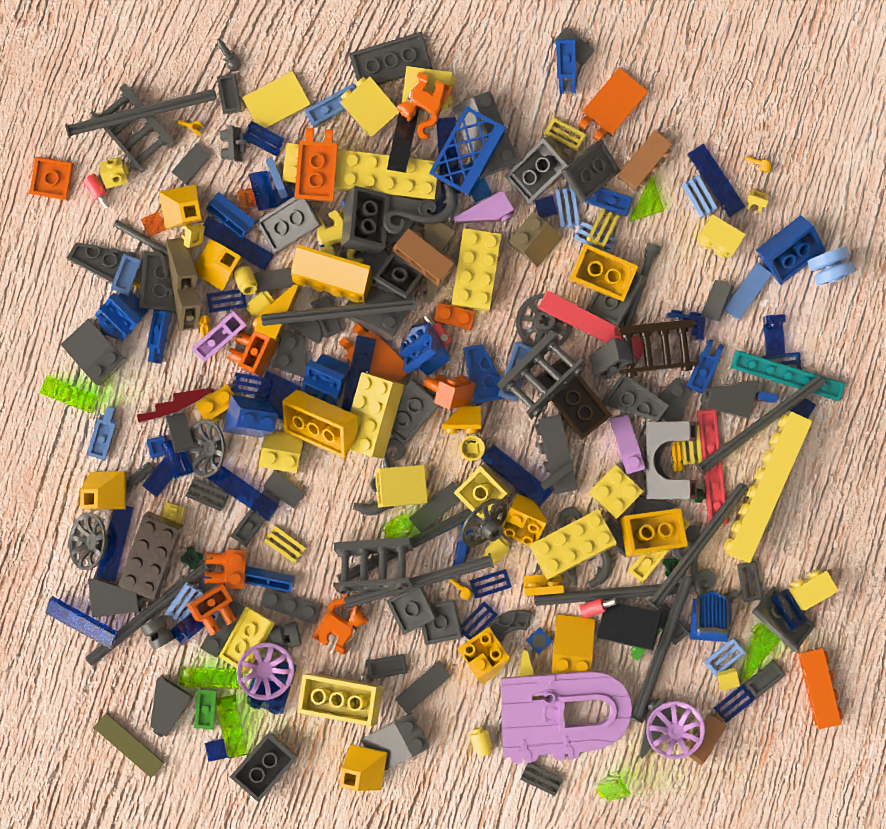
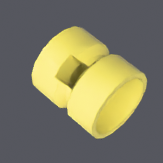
M471 435L462 440L459 450L462 457L467 461H476L482 457L485 446L479 437Z

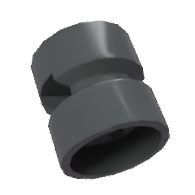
M163 615L140 627L145 637L150 638L149 644L153 651L175 639L171 629L166 628L167 622Z
M296 621L286 623L284 627L281 625L273 626L270 632L272 643L284 649L286 646L290 648L301 646Z

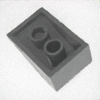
M550 135L543 137L505 175V178L526 202L531 204L564 176L561 170L573 160Z
M371 286L365 303L403 299ZM348 300V302L346 303V305H356V304H365V303H362V302L355 303V302H352V301ZM409 310L346 318L391 342Z
M89 318L60 344L84 373L98 386H101L128 361Z
M412 712L361 739L367 748L388 752L385 770L430 748Z

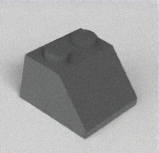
M392 252L373 279L407 299L413 295L421 284L424 275Z

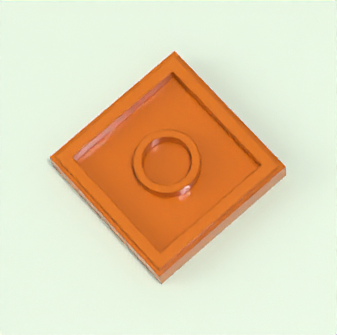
M35 157L29 194L68 201L74 163Z

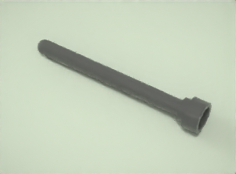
M648 242L645 247V254L647 256L641 274L646 276V280L653 259L659 255L662 248ZM646 280L627 313L623 326L632 325Z

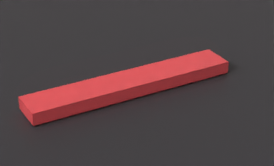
M549 291L545 292L538 309L606 344L613 338L624 340L621 336H615L614 329L617 326ZM633 335V338H631L633 357L640 360L644 352L643 341Z
M713 410L696 411L700 431L702 461L720 449L717 412ZM722 461L705 472V476L703 475L708 523L726 501ZM728 517L722 524H728Z

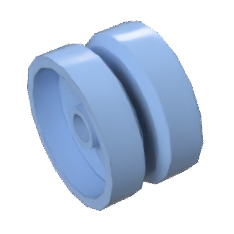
M847 246L837 248L807 261L811 271H817L822 268L824 270L813 277L816 286L836 282L857 271L852 261L840 263V261L850 256Z

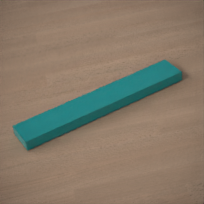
M735 350L730 366L732 369L797 389L802 388L818 376L817 374L739 350ZM823 377L826 383L814 391L813 394L840 402L845 383Z

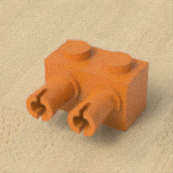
M239 331L237 335L240 337L235 336L234 341L247 347L244 353L230 348L229 352L231 354L227 353L226 357L228 360L239 363L238 366L244 371L262 378L277 343L272 338L255 331L252 336Z
M441 374L437 375L435 379L427 377L423 383V387L436 392L434 403L449 410L470 405L476 385L467 376L459 375L455 378H447Z
M224 549L223 553L206 552L205 557H212V559H205V564L223 565V571H205L204 576L211 578H204V584H223L225 588L244 589L246 550Z
M217 584L186 604L195 621H202L210 636L215 634L216 631L221 630L212 616L214 612L219 611L226 625L237 620L229 607L230 602L233 600L223 584Z

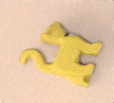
M344 209L340 212L335 210L328 213L329 218L334 221V225L328 228L325 227L323 221L318 217L322 226L316 229L317 241L322 252L337 256L333 246L341 244ZM348 249L346 259L362 264L363 258H354L357 250Z

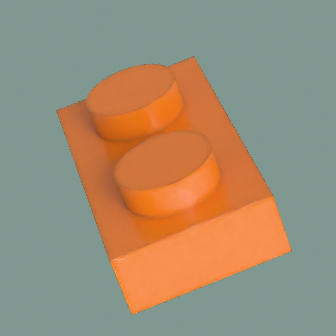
M438 302L434 322L471 331L475 311Z

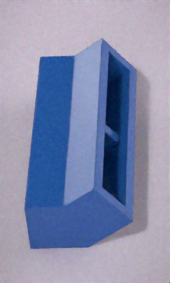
M219 192L209 201L206 207L208 212L242 239L257 224L256 221Z
M247 566L244 583L291 592L295 575Z

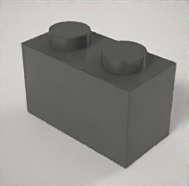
M619 338L609 340L607 344L589 355L594 376L606 379L633 362L629 342Z

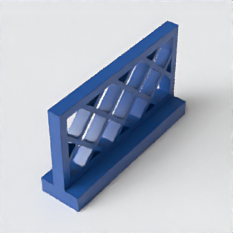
M466 106L429 174L470 197L508 129L502 124ZM468 112L475 115L477 123L466 126L465 117ZM485 123L492 124L494 128L491 133L483 135L480 125ZM478 126L481 136L470 139L467 129ZM465 130L468 140L457 143L456 133ZM482 139V149L473 152L471 142ZM469 143L471 153L460 156L458 145ZM456 147L458 157L447 160V149ZM472 156L474 164L472 167L464 169L462 158ZM459 160L462 170L451 173L449 162ZM446 163L449 174L440 176L435 173L439 165ZM463 173L465 180L461 187L454 183L452 175Z

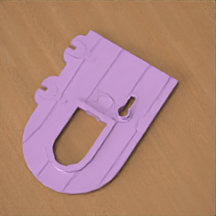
M600 671L500 678L503 758L510 757L513 763L522 764V758L525 757V762L531 763L538 759V755L552 754L556 760L560 761L565 760V754H568V760H574L580 755V752L603 749L613 744L622 736L631 720L632 705L626 688L613 676ZM544 695L543 698L532 699V696ZM603 700L610 706L609 716L604 721L595 724L565 725L563 716L565 702Z

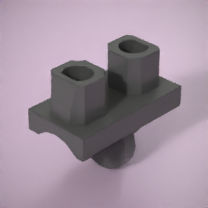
M229 125L227 129L220 131L221 141L228 142V148L221 149V158L242 162V153H246V146L251 145V140H245V133H241V128Z

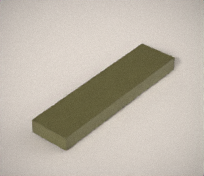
M105 713L93 727L150 778L164 764L159 757L108 713Z

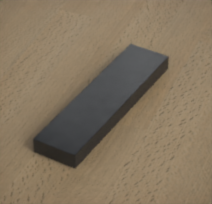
M416 108L415 116L411 121H407V118L399 112L387 170L406 173L419 108Z

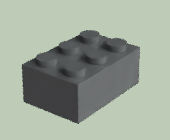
M354 186L346 193L341 247L377 255L385 248L387 231L383 226V219L389 212L390 194L359 186Z
M269 731L231 774L230 778L259 803L295 762L298 755Z

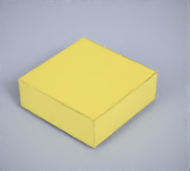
M735 668L717 673L721 691L740 686Z

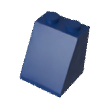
M231 395L223 432L258 438L264 437L274 432L278 413L268 400Z

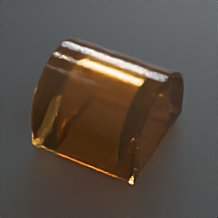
M256 188L237 191L242 211L252 210L261 206Z

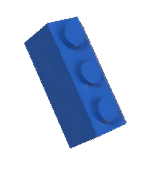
M801 215L756 249L762 263L780 285L808 264V260L826 251L814 225Z

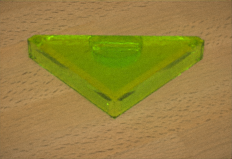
M653 177L649 179L629 219L630 222L664 211Z

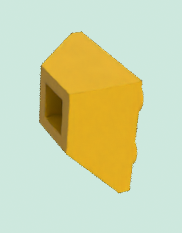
M196 184L159 191L166 229L204 222Z
M210 239L194 267L198 277L224 291L243 258Z
M481 406L460 407L442 424V430H446V434H457L458 430H465V434H477V430H481Z
M126 471L90 472L81 488L80 509L91 511L126 509Z
M517 493L503 522L504 531L502 535L530 547V544L538 541L547 520L535 501Z
M490 627L457 648L481 685L498 675L510 659Z
M350 744L342 767L339 787L355 791L381 790L388 752Z

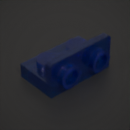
M255 677L252 680L250 690L252 689L255 683ZM268 680L271 694L280 689L276 683ZM261 681L259 688L255 692L256 694L266 695L263 681ZM291 686L280 696L269 700H258L248 695L247 704L255 709H266L272 714H284Z

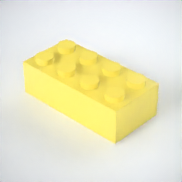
M463 228L452 306L486 312L490 311L501 234Z
M361 372L350 413L358 416V433L350 450L370 457L384 458L405 384Z
M599 509L530 544V549L547 581H550L616 546L617 542Z
M306 673L302 677L297 713L367 726L377 725L383 686Z

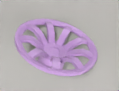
M269 642L259 643L250 647L241 656L237 665V680L240 687L247 695L258 700H269L280 696L289 687L294 676V665L289 653L281 646ZM268 647L266 657L261 658L257 649ZM273 648L279 650L282 655L271 661ZM251 652H253L256 658L253 664L244 661ZM287 659L289 669L275 667V665ZM242 666L251 668L252 672L242 677ZM274 674L289 675L285 684H283ZM255 677V683L252 689L249 690L244 682ZM270 679L280 687L278 691L272 694L268 681ZM261 681L264 683L266 695L255 693Z
M674 701L662 704L652 712L647 722L646 734L649 744L659 755L669 759H682L692 755L701 746L704 740L705 726L700 713L694 707L684 702ZM676 706L687 709L680 721L677 720ZM671 707L672 721H669L661 711ZM692 712L698 721L685 725L688 716ZM656 715L664 722L665 727L652 725ZM700 727L699 738L688 734V731L692 728ZM651 731L662 732L665 735L653 741ZM685 739L696 742L689 751L684 743ZM668 740L670 743L666 753L657 746ZM675 744L681 746L682 754H672Z

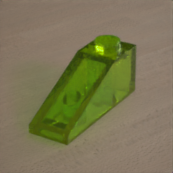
M47 375L40 390V394L94 414L100 399L98 395Z
M762 622L761 624H755L751 629L752 634L749 638L740 679L745 682L780 641Z
M181 665L179 685L197 688L242 689L237 680V669Z
M236 695L217 698V714L228 759L247 755Z
M616 771L596 783L599 788L595 790L600 798H606L607 802L631 795Z

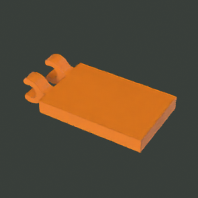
M618 68L582 111L586 116L578 126L585 130L594 121L601 128L595 133L593 139L596 141L602 139L606 133L612 136L648 94V91L621 68Z
M306 128L305 141H299L295 199L334 201L338 143H332L334 133L332 129H325L324 142H313L314 128Z
M358 323L352 328L361 338L355 346L345 337L339 341V344L348 351L344 357L360 372L374 374L396 382H400L407 375L403 370L404 361L378 335L371 331L366 332Z

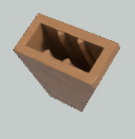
M708 713L703 720L705 726L704 740L698 750L689 756L701 766L705 763L727 727L723 723L725 719L716 713L714 716ZM698 727V729L693 734L698 738L700 735V727ZM688 741L686 744L688 751L694 747L695 741Z

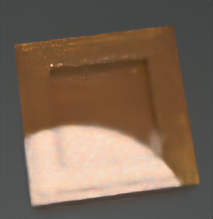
M159 212L141 219L148 237L167 230Z

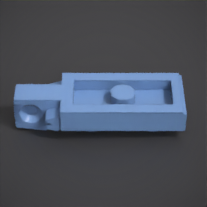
M107 406L105 414H100L99 418H97L87 451L88 456L106 461L117 425V419L113 418L116 408Z

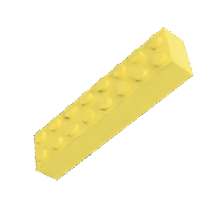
M287 143L282 182L285 185L296 186L299 144ZM338 149L334 191L348 192L354 186H359L393 196L419 201L428 199L435 202L438 179L429 174L435 161L409 158L407 171L403 173L387 170L389 155ZM439 166L437 167V169H436V171H435V173H437V174H438V172H439Z
M793 412L785 413L779 418L777 422L779 428L776 433L772 434L769 441L771 444L768 451L765 450L762 456L763 465L761 468H757L754 474L755 483L753 486H749L746 493L748 499L739 508L738 513L741 515L732 524L730 531H733L731 537L727 538L724 542V554L744 563L751 562L810 428L811 420Z

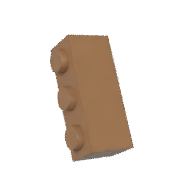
M654 130L617 177L634 191L638 187L642 189L648 181L646 179L648 174H654L660 167L657 163L662 158L665 160L672 152L670 150L672 143Z
M408 228L394 245L393 252L437 286L453 270V260L448 255L437 251L438 249L434 244L424 241L417 231H411Z

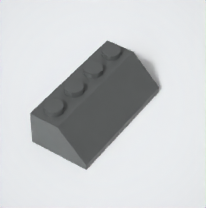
M491 91L474 96L452 108L457 122L465 107L468 106L504 126ZM470 112L465 117L466 126L477 123L475 115ZM490 123L480 125L483 135L491 133L494 128ZM478 126L467 129L470 139L481 136ZM461 130L464 141L468 140L465 130ZM507 132L481 178L512 168L518 163ZM482 139L471 142L473 152L482 149ZM465 143L468 152L471 153L469 143Z

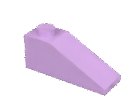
M502 190L455 216L453 222L454 224L498 222L499 220L504 222L512 217L511 214L514 212V209Z
M235 307L191 349L203 362L207 361L247 325L248 320Z
M628 414L610 419L624 473L630 474L644 470L645 466Z

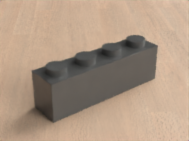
M561 414L538 419V424H535L537 436L541 435L542 443H539L541 454H545L547 460L543 462L545 472L550 473V476L568 462L572 463ZM572 469L549 487L550 492L554 491V495L578 490L574 470Z

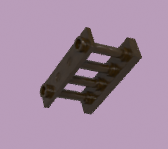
M693 319L615 328V336H621L622 339L629 342L633 362L627 366V369L620 370L619 373L626 374V377L638 376L637 372L681 368V371L693 370V366L699 364L698 361L690 362L686 334L689 328L694 327ZM672 330H676L679 333L682 363H671L668 334ZM652 332H658V335L661 336L664 365L653 366L650 343ZM633 334H640V337H642L646 367L635 368L631 340Z

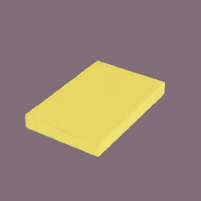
M293 71L242 97L260 132L311 106Z
M246 606L219 657L237 668L238 662L245 651L256 644L265 643L275 622L251 607ZM253 652L244 661L253 664L256 660ZM242 666L241 671L248 674L251 668Z

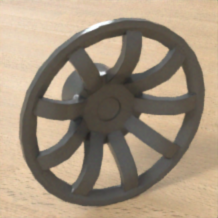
M544 294L534 295L527 299L519 308L516 316V329L521 340L526 345L534 347L540 341L543 333L547 334L553 330L563 336L558 342V346H561L570 336L573 326L568 324L567 331L564 332L556 326V323L563 321L544 311L539 312L531 302L543 299ZM526 306L535 314L534 317L522 316ZM520 320L533 322V326L522 331ZM537 330V336L534 343H532L525 335Z
M204 419L196 422L190 429L192 440L202 445V447L186 451V456L191 469L197 475L210 477L216 474L223 464L226 444L219 426L212 420ZM203 424H208L207 434L203 430ZM213 427L218 432V435L215 437L212 436ZM197 428L199 434L203 439H200L194 435V432ZM203 452V454L200 455L193 462L191 454ZM215 458H220L218 465L215 463ZM204 460L202 465V471H200L197 468V466L201 461ZM210 462V465L213 468V470L207 472V466Z
M494 498L479 505L468 516L462 527V542L467 546H477L487 540L491 542L496 541L504 531L502 524L507 515L506 503L502 499ZM493 504L491 507V512L489 514L488 506ZM499 504L502 505V508L496 510V507ZM480 510H483L485 521L477 515ZM503 512L501 520L497 519L498 515ZM472 519H475L477 522L481 524V526L472 524L469 525V523ZM468 530H476V531L470 532V533L466 536V532H467ZM475 536L473 542H470L469 539ZM481 536H485V537H486V538H484V539H482V540L479 541V538H480Z
M94 513L81 514L73 523L69 534V554L74 565L80 570L87 571L95 568L108 547L105 526L100 517ZM90 518H94L96 520L92 527L90 524ZM83 519H85L87 530L81 525ZM99 525L101 527L102 533L97 532V527ZM76 528L86 537L75 536ZM73 541L85 543L75 549L73 548ZM81 551H84L82 555L79 557L78 561L75 555ZM95 553L96 555H98V558H97V560L93 563L92 557H93V554ZM86 557L88 566L83 565V561Z

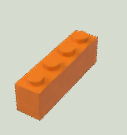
M819 647L798 652L815 727L820 730L841 725L840 719H843L841 708L837 707L836 700L839 698L837 690L833 689L832 686L834 677L832 670H828L827 662H829V656L827 651Z

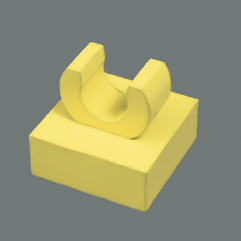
M750 189L747 209L750 210L751 206L755 204L758 206L757 213H760L762 207L766 208L769 194Z
M187 224L182 227L186 230L185 234L181 235L184 239V246L191 248L203 243L205 226L201 224L193 226Z
M166 503L163 517L181 524L185 507Z

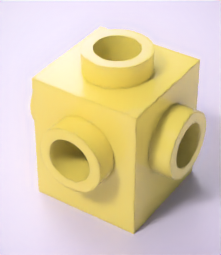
M121 157L111 158L99 163L100 174L106 189L128 183L127 175L130 174L127 163L123 164Z

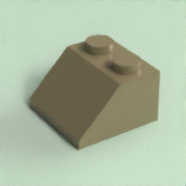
M533 211L510 238L508 244L538 268L562 237Z

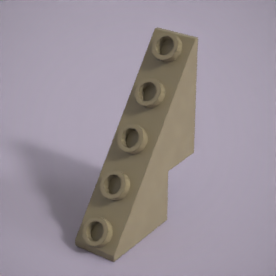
M442 222L435 224L421 223V227H425V234H421L422 239L427 243L434 244L438 249L437 251L441 254L448 255L444 250L455 236V231ZM448 255L453 260L454 270L455 267L458 265V261L452 258L450 255ZM453 270L439 286L423 276V284H427V291H423L424 303L430 305Z
M183 238L167 239L166 244L179 331L198 329L201 303L195 288L197 273L189 249L184 246Z

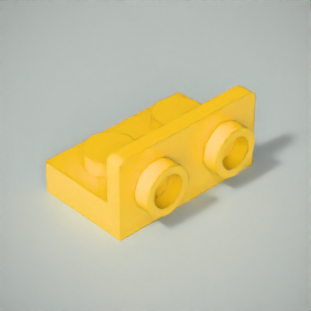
M226 384L196 403L195 406L204 419L217 423L222 419L221 415L227 412L230 397L234 393L229 385Z
M544 574L523 577L525 596L564 593L561 575L550 581H547Z

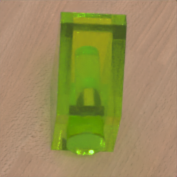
M402 513L384 524L385 529H383V532L387 539L400 538L414 529L406 515Z

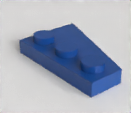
M484 345L464 347L463 351L470 381L476 383L472 396L473 404L505 399L497 396L499 392L497 383L501 380V377L493 366L494 364Z

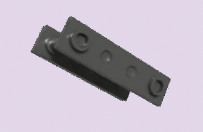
M124 83L119 87L123 93L120 94L121 97L99 116L93 110L90 113L93 116L92 119L113 114L125 103L131 102L135 106L134 108L144 105ZM154 116L145 117L147 120L145 126L123 145L115 136L133 121L117 124L111 130L108 127L103 128L129 157L130 161L128 163L135 171L139 169L142 173L145 170L141 167V164L159 148L166 145L172 148L177 144ZM155 130L160 135L157 137L158 140L134 159L128 150L150 131L153 132Z
M552 330L497 383L498 388L504 394L508 391L514 393L529 408L526 413L531 420L534 417H538L543 412V408L575 376H580L586 366L582 358L575 362L558 346L559 339ZM548 351H553L570 367L563 376L544 359V355ZM535 364H539L557 381L550 389L545 387L530 372V369ZM521 378H526L543 394L535 403L516 386Z
M410 537L334 542V551L341 557V582H333V587L340 594L383 589L403 591L413 588V582L410 577L406 578V553L413 551V542ZM391 552L398 553V578L387 579V555ZM370 554L379 555L378 580H368V556ZM351 555L360 556V581H349V557Z

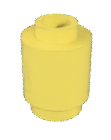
M248 266L238 267L234 272V277L239 290L244 295L253 294L257 290V281L252 268Z
M267 291L260 292L247 303L249 307L246 309L253 317L256 315L260 316L261 312L274 302V299Z
M501 536L486 547L483 556H489L488 553H491L495 565L496 562L499 563L508 553L510 543Z
M483 726L472 729L473 733L470 734V739L478 757L491 754L493 752V744L488 729H483Z

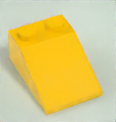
M585 243L582 245L568 281L624 301L638 266Z
M294 284L262 311L261 315L292 311L301 290L299 286ZM257 315L253 323L254 331L279 342L286 323L263 326L261 315Z
M681 508L627 515L620 519L626 557L646 555L688 546Z
M557 614L551 673L591 671L595 618Z

